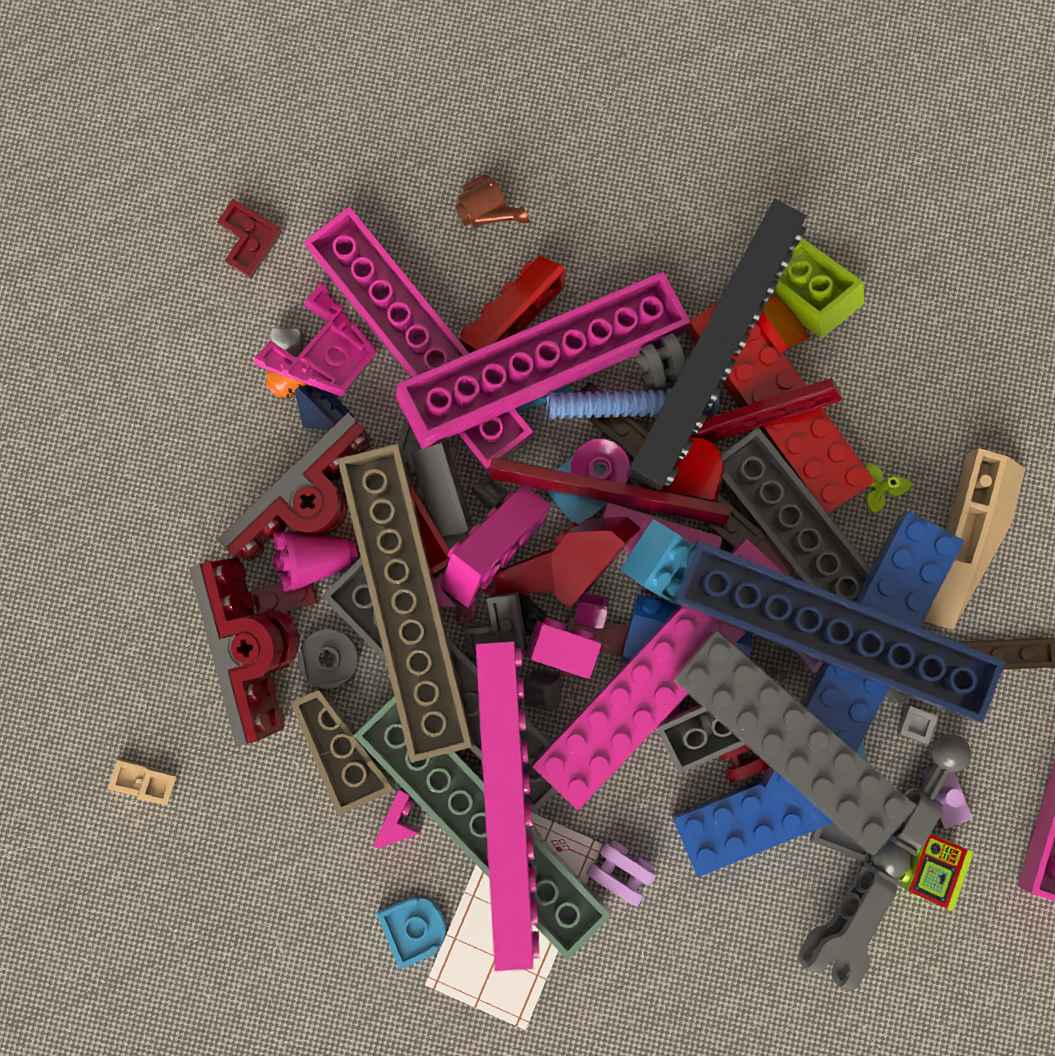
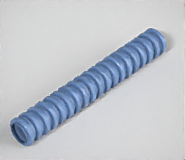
M633 390L629 394L627 391H622L621 394L618 391H613L612 394L609 391H604L603 394L599 391L592 394L589 391L585 392V395L582 392H577L576 395L573 392H568L567 395H564L563 392H559L558 395L550 392L546 403L547 414L550 419H555L556 416L559 419H564L565 416L572 419L574 415L577 418H582L583 415L586 418H591L592 415L595 418H600L601 415L608 418L610 415L618 417L619 414L622 417H627L628 414L631 417H636L637 414L640 417H644L646 414L654 416L655 413L659 415L671 390H666L665 393L663 390H657L656 393L653 390H649L647 393L644 390H640L639 393ZM719 395L709 410L707 408L704 409V413L708 414L709 412L710 415L717 413L720 404Z

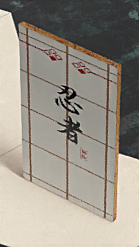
M532 813V828L587 883L589 878L587 871L592 863L596 862L603 843L598 839H592ZM476 865L425 985L511 1023L520 1029L526 1030L558 950L539 931L540 958L534 959V969L495 972L490 882L486 874ZM532 926L533 931H539L535 926Z

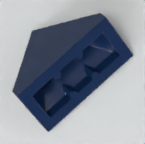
M308 384L297 387L295 391L303 428L331 430L347 413L353 418L355 417L328 391Z

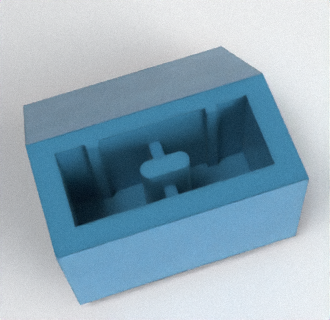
M652 519L620 570L645 588L673 603L672 600L694 545L655 519Z

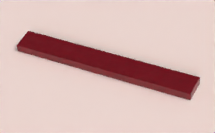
M492 458L490 464V479L723 526L726 525L730 516L731 506L729 504L498 458Z

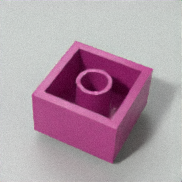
M547 617L544 623L536 621L525 655L531 660L590 679L601 647V643L594 640L595 634L574 627L573 632L565 630L566 624Z

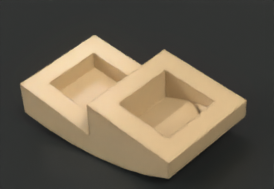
M117 758L108 789L138 796L137 799L167 806L176 775Z

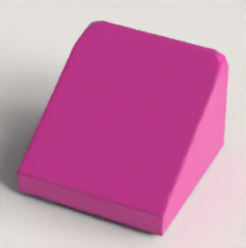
M585 593L578 600L575 623L599 629L604 628L609 598Z

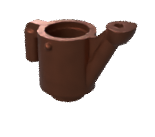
M488 175L479 176L463 184L462 189L464 192L457 195L459 203L454 205L462 224L464 226L470 224L474 230L487 223L515 220L522 224L530 223L524 207H508L496 181Z

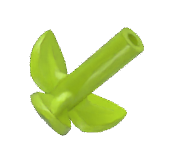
M866 463L864 466L875 481L869 485L875 487V490L866 494V505L871 513L880 512L885 507V492L895 498L904 495L913 486L911 481L903 477L892 476L883 480V471L875 464Z

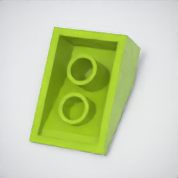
M802 238L793 251V256L786 269L778 279L779 282L774 293L792 310L801 324L823 339L865 304L864 282Z

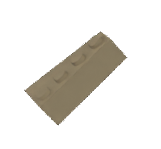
M323 689L290 702L337 816L396 789V785L378 761L354 737L356 732Z

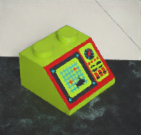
M931 833L924 846L917 851V856L912 853L910 854V868L903 876L899 877L901 881L900 886L908 892L954 911L974 852Z

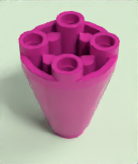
M294 532L274 533V545L278 554L273 555V565L275 572H281L279 581L282 592L295 591L350 568L358 560L354 541Z

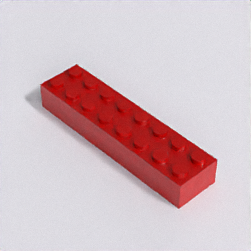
M718 302L690 320V324L685 329L695 345ZM758 321L751 332L746 330L751 335L738 357L732 356L736 363L723 383L740 408L807 386L784 353L780 354L760 327ZM822 407L759 427L827 514L875 482Z

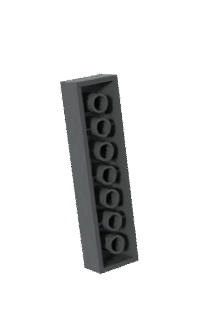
M711 631L671 677L686 693L858 845L873 856L916 807L912 801L718 631Z

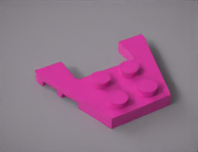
M320 284L306 299L304 306L327 322L326 325L298 357L292 356L270 340L254 358L253 364L342 397L374 359L377 352L356 325H351L342 313V307L340 305L337 306L328 295L327 288Z

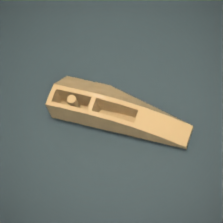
M981 448L966 454L946 530L965 541L923 622L950 630L954 629L1010 528L1025 473V468L1010 457Z

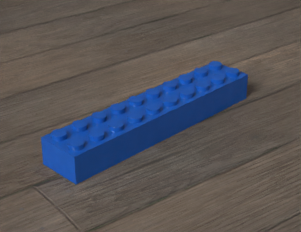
M909 511L900 514L854 602L920 628L965 540ZM823 662L801 705L853 751L857 752L889 688ZM770 766L768 767L760 783L761 786L823 819L824 814L774 769Z

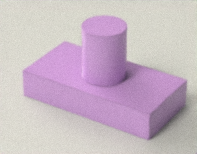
M933 766L919 771L923 782H925ZM950 773L936 797L942 804V814L938 821L943 829L973 819L956 774Z

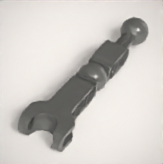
M946 734L940 736L933 743L931 754L935 764L921 789L911 787L904 792V795L916 807L874 856L871 855L872 865L868 862L864 864L865 867L855 877L830 922L810 931L799 952V961L803 968L811 972H822L835 959L831 971L834 982L840 988L847 991H852L859 986L869 969L870 960L867 952L869 942L895 898L897 887L901 884L896 878L903 876L909 870L911 864L910 853L917 856V851L924 846L942 814V804L936 797L950 773L959 772L970 763V746L961 736Z

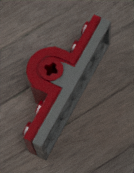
M347 413L216 540L233 557L248 561L250 558L251 560L256 559L265 550L263 545L271 537L274 539V533L284 532L286 523L296 533L319 536L332 534L342 525L347 513L346 495L331 480L334 476L337 478L341 476L338 459L367 452L371 446L369 443L373 439ZM312 502L316 505L314 508L311 506Z
M239 558L211 561L189 567L236 747L258 742L285 729L283 724L284 714L276 698V684L271 678L270 673L289 667V664L295 659L300 646V637L296 625L287 615L275 611V609L254 614V600L248 591L245 580L246 570Z

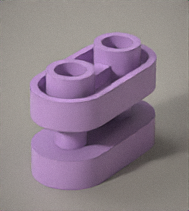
M616 840L612 844L605 842L599 852L606 858L604 863L600 866L593 862L587 871V875L628 903L638 907L644 895L637 889L641 882L651 886L657 876L652 871L655 866L640 856L638 860L627 855L629 849ZM616 865L631 874L627 883L612 874Z

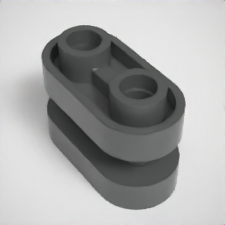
M673 333L660 339L662 348L656 350L652 343L639 348L640 355L636 357L640 368L644 372L641 378L648 391L652 389L656 393L657 390L667 389L666 379L670 377L676 383L686 364L682 347ZM662 360H665L666 367L664 368L661 362Z

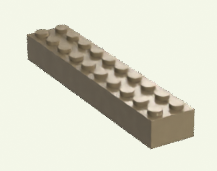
M398 444L338 459L339 468L410 763L470 748L474 743L402 450Z

